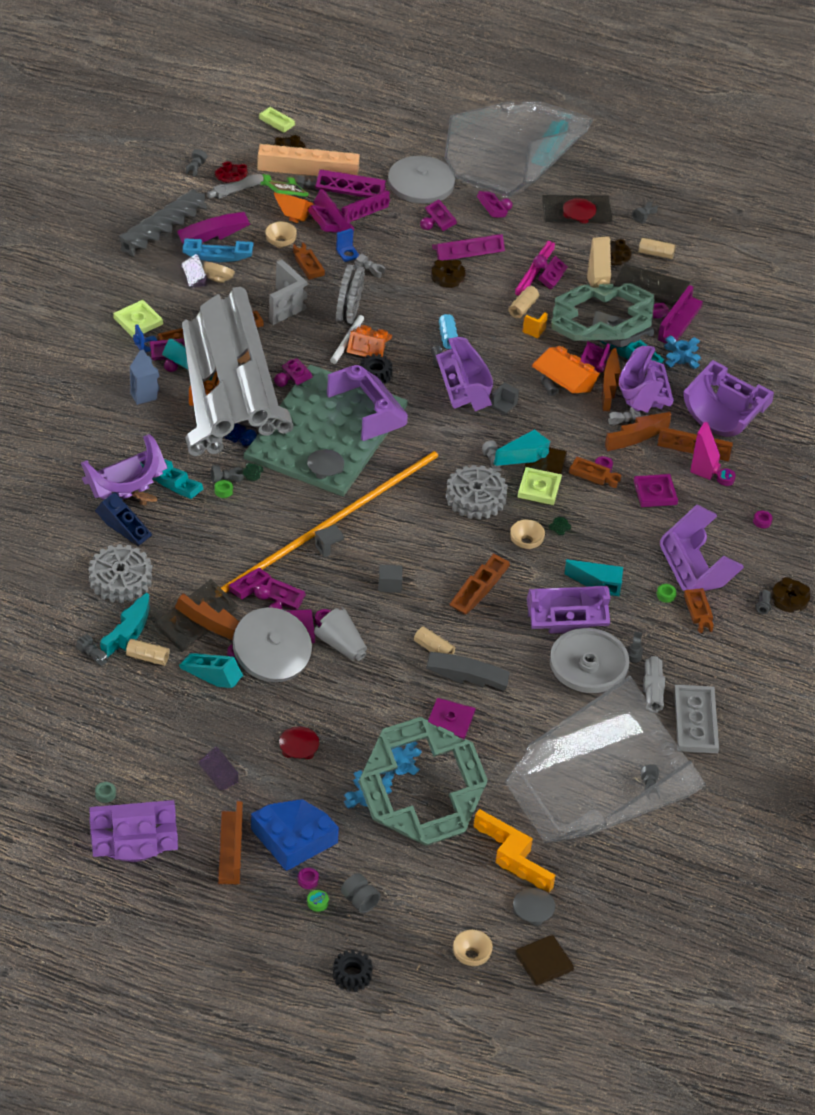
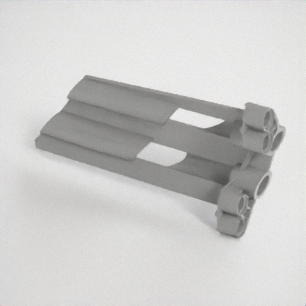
M241 286L234 287L225 299H221L220 294L209 299L200 306V312L195 319L191 321L186 319L182 323L197 428L189 432L185 438L188 452L192 456H199L206 449L211 454L220 453L223 450V436L229 434L234 424L248 420L250 425L258 426L259 433L264 436L271 435L275 429L282 434L289 433L293 429L290 412L278 406L247 291ZM249 351L251 361L239 367L237 359ZM217 371L220 383L206 395L203 382L209 380Z

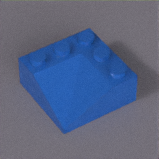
M303 799L268 804L251 813V830L286 871L338 843L339 827L328 814Z

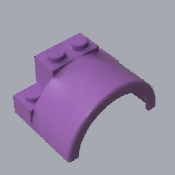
M712 360L684 390V401L690 414L701 426L704 422H707L711 432L724 437L736 436L746 428L759 412L763 413L773 401L774 392L759 384L755 388L728 374L727 367ZM711 385L719 386L717 393L714 392Z

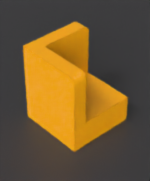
M544 312L539 319L526 315L522 332L539 338L546 329L548 314Z

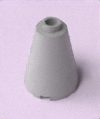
M341 607V610L336 608L329 612L320 621L322 623L320 628L316 626L314 630L315 635L350 660L360 661L366 656L367 647L344 607Z

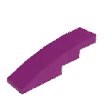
M245 212L209 218L177 232L183 244L184 239H202V243L216 236L221 240L251 224Z

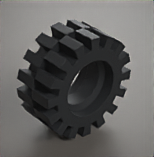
M372 354V357H370V355H367L360 362L361 367L379 378L382 383L387 384L388 380H391L392 362L389 358L387 359V356L381 357V354H378V356Z
M346 950L344 955L338 954V958H335L333 964V980H335V984H340V989L342 990L347 987V992H350L351 988L354 989V992H358V987L361 990L365 989V985L368 986L372 979L373 965L371 959H368L367 954L362 956V951H358V954H356L355 950H351V953H348V950ZM356 967L361 972L356 975H350L344 969Z

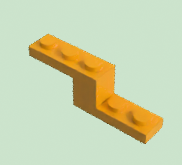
M479 809L475 814L474 828L494 838L497 842L503 843L497 850L495 863L549 893L554 886L555 874L526 859V856L531 851L533 838Z

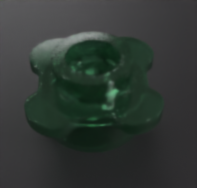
M247 463L246 469L242 473L248 480L256 481L260 478V473L264 469L262 466Z
M556 517L553 520V524H549V529L563 536L567 530L571 529V524L564 517Z

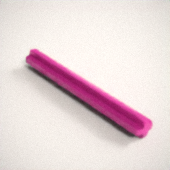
M547 241L538 255H544L548 259L555 248V243ZM532 263L515 289L516 296L520 295L527 286L531 285L541 268L535 267Z

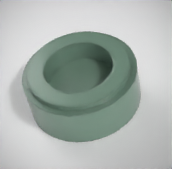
M110 782L99 783L95 788V797L103 803L111 802L116 797V788Z

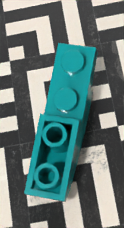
M147 592L141 598H137L133 605L121 613V624H118L110 634L104 636L100 641L101 650L108 657L119 647L126 651L130 639L137 640L149 616L150 595Z

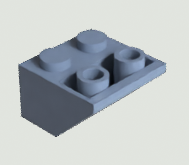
M144 349L139 351L130 365V394L137 405L156 400L157 391H159L157 378H159L158 369L154 368L151 357L147 356Z

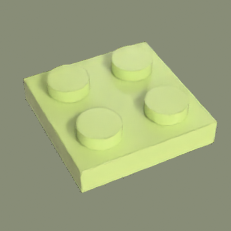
M144 300L113 313L114 319L132 337L135 335V325L137 324L143 334L163 325V319Z
M526 467L517 498L554 505L562 475Z

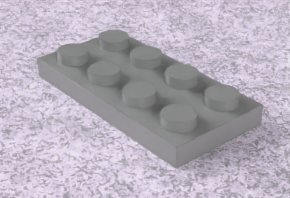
M675 685L674 699L678 751L718 753L719 740L715 687Z

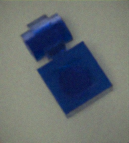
M235 423L232 431L223 437L234 443L239 440L243 446H250L256 439L257 434L254 430H246V427Z

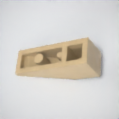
M609 236L592 238L587 279L592 288L599 287V284H610L611 258Z

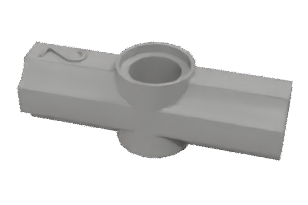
M651 656L645 660L643 692L646 693V709L657 713L663 710L665 676H663L662 660L656 656Z

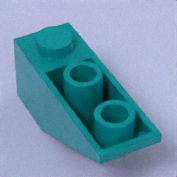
M566 559L564 575L586 587L608 586L611 596L620 597L623 567Z

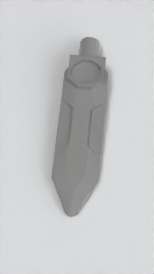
M254 174L237 182L214 186L212 191L207 192V197L209 199L213 197L218 199L226 197L229 194L260 184L263 181L262 174Z

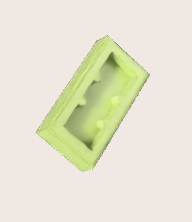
M271 107L259 114L260 120L283 133L295 126V120Z

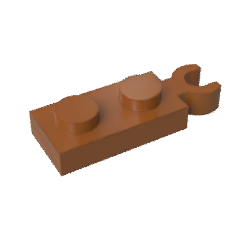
M304 242L301 243V248L293 245L295 259L309 280L325 276L324 268L311 249L306 250Z
M580 457L575 458L569 469L570 474L600 485H604L606 482L613 488H617V484L621 481L622 476L619 473H610V468Z
M704 589L685 590L684 598L693 624L699 623V633H703L704 627H707L712 632L714 626L712 622L713 615Z

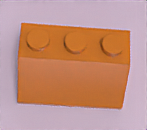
M562 346L548 348L532 365L533 368L572 393L591 392L600 374L594 370L595 367L587 363L584 364L581 362L580 357L567 353V349Z

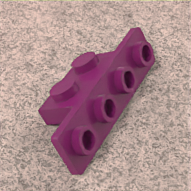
M320 189L314 200L315 205H310L308 209L312 218L325 232L338 233L348 229H353L354 232V227L350 222H344L345 216L323 189Z
M384 191L342 207L341 212L345 215L344 222L349 223L387 208L390 202V192Z

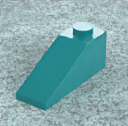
M534 429L497 449L493 464L500 466L536 462L548 455L550 440Z
M190 653L179 665L180 669L217 687L233 688L243 676L235 658L230 656Z

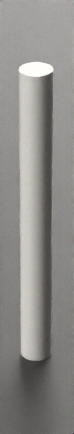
M358 315L330 359L332 364L337 363L348 346L351 331L362 324L364 320L362 315Z

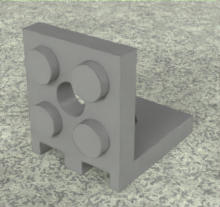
M283 260L276 262V289L278 291L269 295V322L272 325L307 309V306L303 303V300L307 298V292L303 290V287L307 286L308 282Z

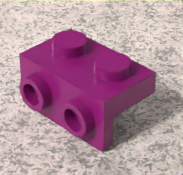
M588 341L580 357L581 362L595 367V371L602 373L607 364L604 361L608 360L611 353L609 351L610 344L607 343L603 349Z

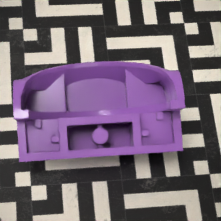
M454 337L448 339L452 349L437 354L436 358L453 408L455 409L471 402L474 410L477 411L492 405L489 395L493 387V379L487 365L466 338Z
M641 346L635 349L625 364L619 378V386L626 404L636 411L647 413L651 407L662 409L664 405L671 407L673 403L664 364L650 360L655 352V347Z
M150 434L143 436L146 451L96 471L88 463V460L81 462L86 475L82 477L84 484L90 485L95 498L101 497L102 500L106 499L112 494L111 492H116L122 499L132 496L131 492L135 490L141 492L149 489L148 485L154 483L152 478L163 474L162 471L167 469L157 442Z
M608 586L529 589L527 608L528 616L531 618V629L549 628V634H557L593 626H609L608 604L610 602V592Z
M174 800L89 807L93 857L109 856L115 860L139 862L158 856L163 851L178 850ZM112 828L113 832L108 831L106 829Z

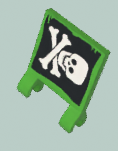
M262 174L263 181L260 184L269 186L276 193L308 197L309 193L296 184L295 178L287 177L288 183L271 181L270 175Z

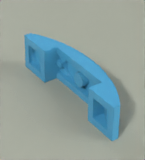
M184 239L183 253L205 261L233 262L251 257L254 243L236 241V246L202 245V239Z

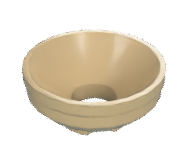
M274 222L266 228V239L272 245L283 248L295 241L297 230L290 223Z
M204 262L203 270L209 280L224 283L231 279L235 273L233 269Z
M520 520L511 527V540L520 548L533 549L542 544L545 530L536 521ZM527 538L530 539L532 542L527 544L523 543L521 540Z
M466 930L459 933L453 943L455 957L461 963L468 966H478L487 962L493 948L491 939L485 933L478 930ZM472 950L478 956L476 958H469L466 956V952Z

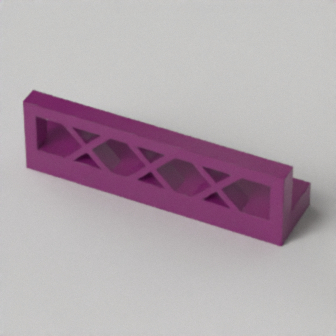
M319 169L316 189L368 198L376 195L375 193L384 192L386 190V180ZM321 180L325 181L326 185H320Z
M503 234L432 244V249L437 251L438 260H451L505 251Z
M689 285L660 324L658 341L667 344L668 342L665 338L670 335L678 341L702 308L703 301L692 297L693 286Z

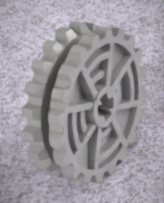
M347 265L339 291L336 321H342L346 316L348 323H354L363 289L364 267H358L355 272L353 265Z
M472 465L470 468L463 466L462 470L456 469L455 474L451 473L450 479L447 480L448 506H453L452 510L454 512L458 511L460 516L467 515L469 519L476 517L477 520H481V517L487 519L490 518V515L495 516L498 514V511L503 510V505L506 504L507 484H505V479L500 478L501 474L499 472L494 473V469H485V466L482 465L481 467Z
M118 544L117 547L111 545L108 546L107 550L101 549L100 554H95L93 556L94 560H90V587L94 589L96 595L101 594V598L104 600L108 598L113 603L115 600H119L120 603H124L125 600L132 602L135 597L141 598L142 593L148 592V587L152 585L151 560L147 558L145 552L140 553V549L137 547L132 549L131 545L122 547V544Z

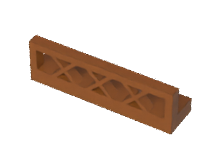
M661 427L657 446L694 454L697 434ZM714 438L720 454L719 460L729 462L733 442Z
M236 801V812L222 811L218 884H240L243 801Z

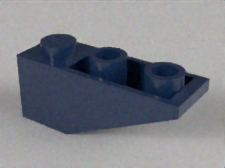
M116 492L103 500L95 510L110 528L137 546L152 536L151 532Z

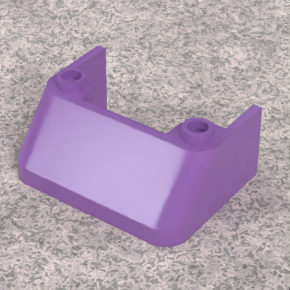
M354 365L328 374V398L361 387L375 404L374 409L377 413L362 418V441L401 428L407 424V413L379 378L365 368Z
M699 505L694 506L660 540V547L683 591L700 588L707 591L721 588L744 568L742 564L725 556L720 558L711 568L708 567L699 548L704 545L707 539V533L704 528L717 515Z

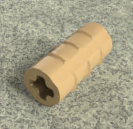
M642 238L639 253L673 259L676 245L652 240L651 238Z
M527 286L509 307L510 315L517 319L526 314L527 310L531 308V305L539 297L538 290L533 286Z
M424 626L414 636V641L421 645V647L429 650V652L452 655L455 652V646Z
M130 639L126 648V656L165 666L169 658V648Z

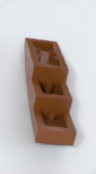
M616 348L612 349L604 371L601 397L603 411H610L611 401L615 398L616 386H619L621 369Z
M671 412L637 417L635 423L622 425L621 431L607 433L605 442L607 452L625 448L659 434L661 427L669 428Z
M493 553L485 565L482 564L474 576L470 575L449 606L465 615L469 613L499 581L510 566L509 561Z
M184 593L178 598L175 605L176 609L206 629L233 640V635L239 621L224 608L218 613L205 601L197 605Z

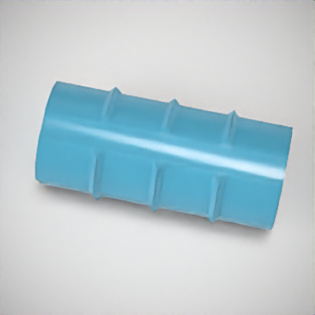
M444 314L439 318L441 341L446 349H452L448 339L458 336L454 317L450 314Z

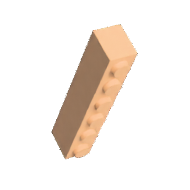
M260 144L257 170L318 176L319 169L358 175L360 154Z

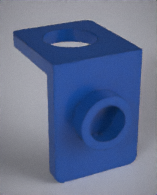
M353 229L337 233L336 251L344 262L355 260L359 256L353 247ZM345 252H352L353 255H352V256H346V255H344V253H345Z
M135 325V335H133L135 345L138 346L139 350L144 349L145 353L150 352V347L145 346L144 343L157 341L156 337L144 338L139 325Z

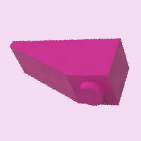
M704 422L697 433L690 472L711 480L713 475H717L720 470V454L709 424Z

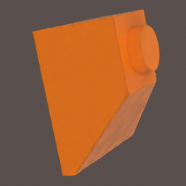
M274 191V196L284 215L289 217V221L299 223V221L305 222L310 214L308 209L310 205L314 204L301 198Z

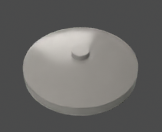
M410 156L392 165L388 174V184L392 192L398 197L413 203L428 204L438 199L441 201L452 193L455 185V175L452 169L441 160L428 156Z
M260 608L248 613L241 619L233 635V651L237 661L250 675L263 681L284 682L296 677L306 667L311 656L312 644L306 627L294 615L278 608Z
M581 628L566 632L554 642L550 654V666L556 678L567 687L584 693H601L609 691L623 682L628 673L629 654L622 642L613 635L598 629Z

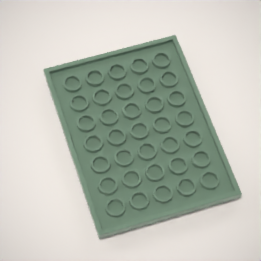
M310 364L307 369L311 372L313 378L299 385L295 384L280 404V407L290 412L293 422L292 431L282 434L275 429L271 435L267 436L259 433L245 451L244 459L344 497L388 432L362 441V418L377 413L374 409L375 404L361 387L328 398V374L333 372ZM392 395L405 410L408 400ZM317 450H333L343 457L344 470L340 474L319 479L309 469L307 465L308 457Z

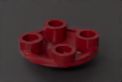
M230 161L223 162L222 166L215 171V177L222 182H237L243 180L248 175L247 165L232 164Z
M573 198L564 203L563 216L586 224L589 222V219L595 216L597 210L592 202L582 198Z
M302 726L285 730L279 739L282 755L286 758L312 759L320 744L317 734L311 729Z

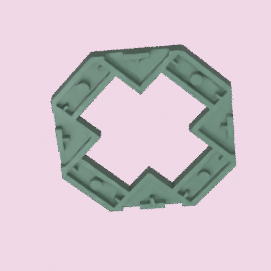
M623 283L620 287H613V284H599V287L594 288L589 285H581L555 298L551 327L553 330L574 341L628 339L652 326L654 294L631 283ZM620 296L634 303V305L628 307V314L633 317L614 327L600 321L587 328L571 320L579 316L578 309L574 308V306L592 297L608 302Z
M418 717L384 728L381 731L358 782L374 821L428 846L466 832L469 821L488 780L473 742L467 739L463 740L455 736L453 732L440 726L437 727L429 723L428 720ZM426 738L433 757L450 751L453 752L467 788L449 794L455 810L454 814L420 825L413 805L393 811L380 774L395 770L398 767L391 749Z

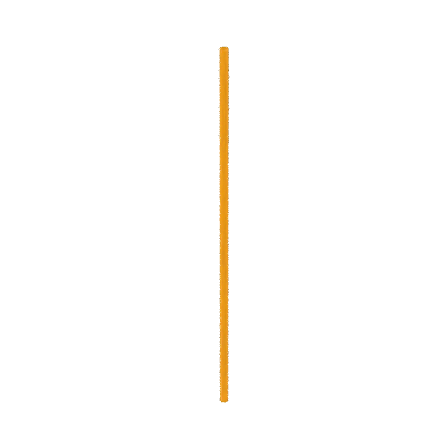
M431 452L196 604L200 605L205 601L209 605L229 592V584L257 568L265 569L313 538L316 531L332 526L438 457L437 452ZM180 613L166 622V627L171 629L188 617Z

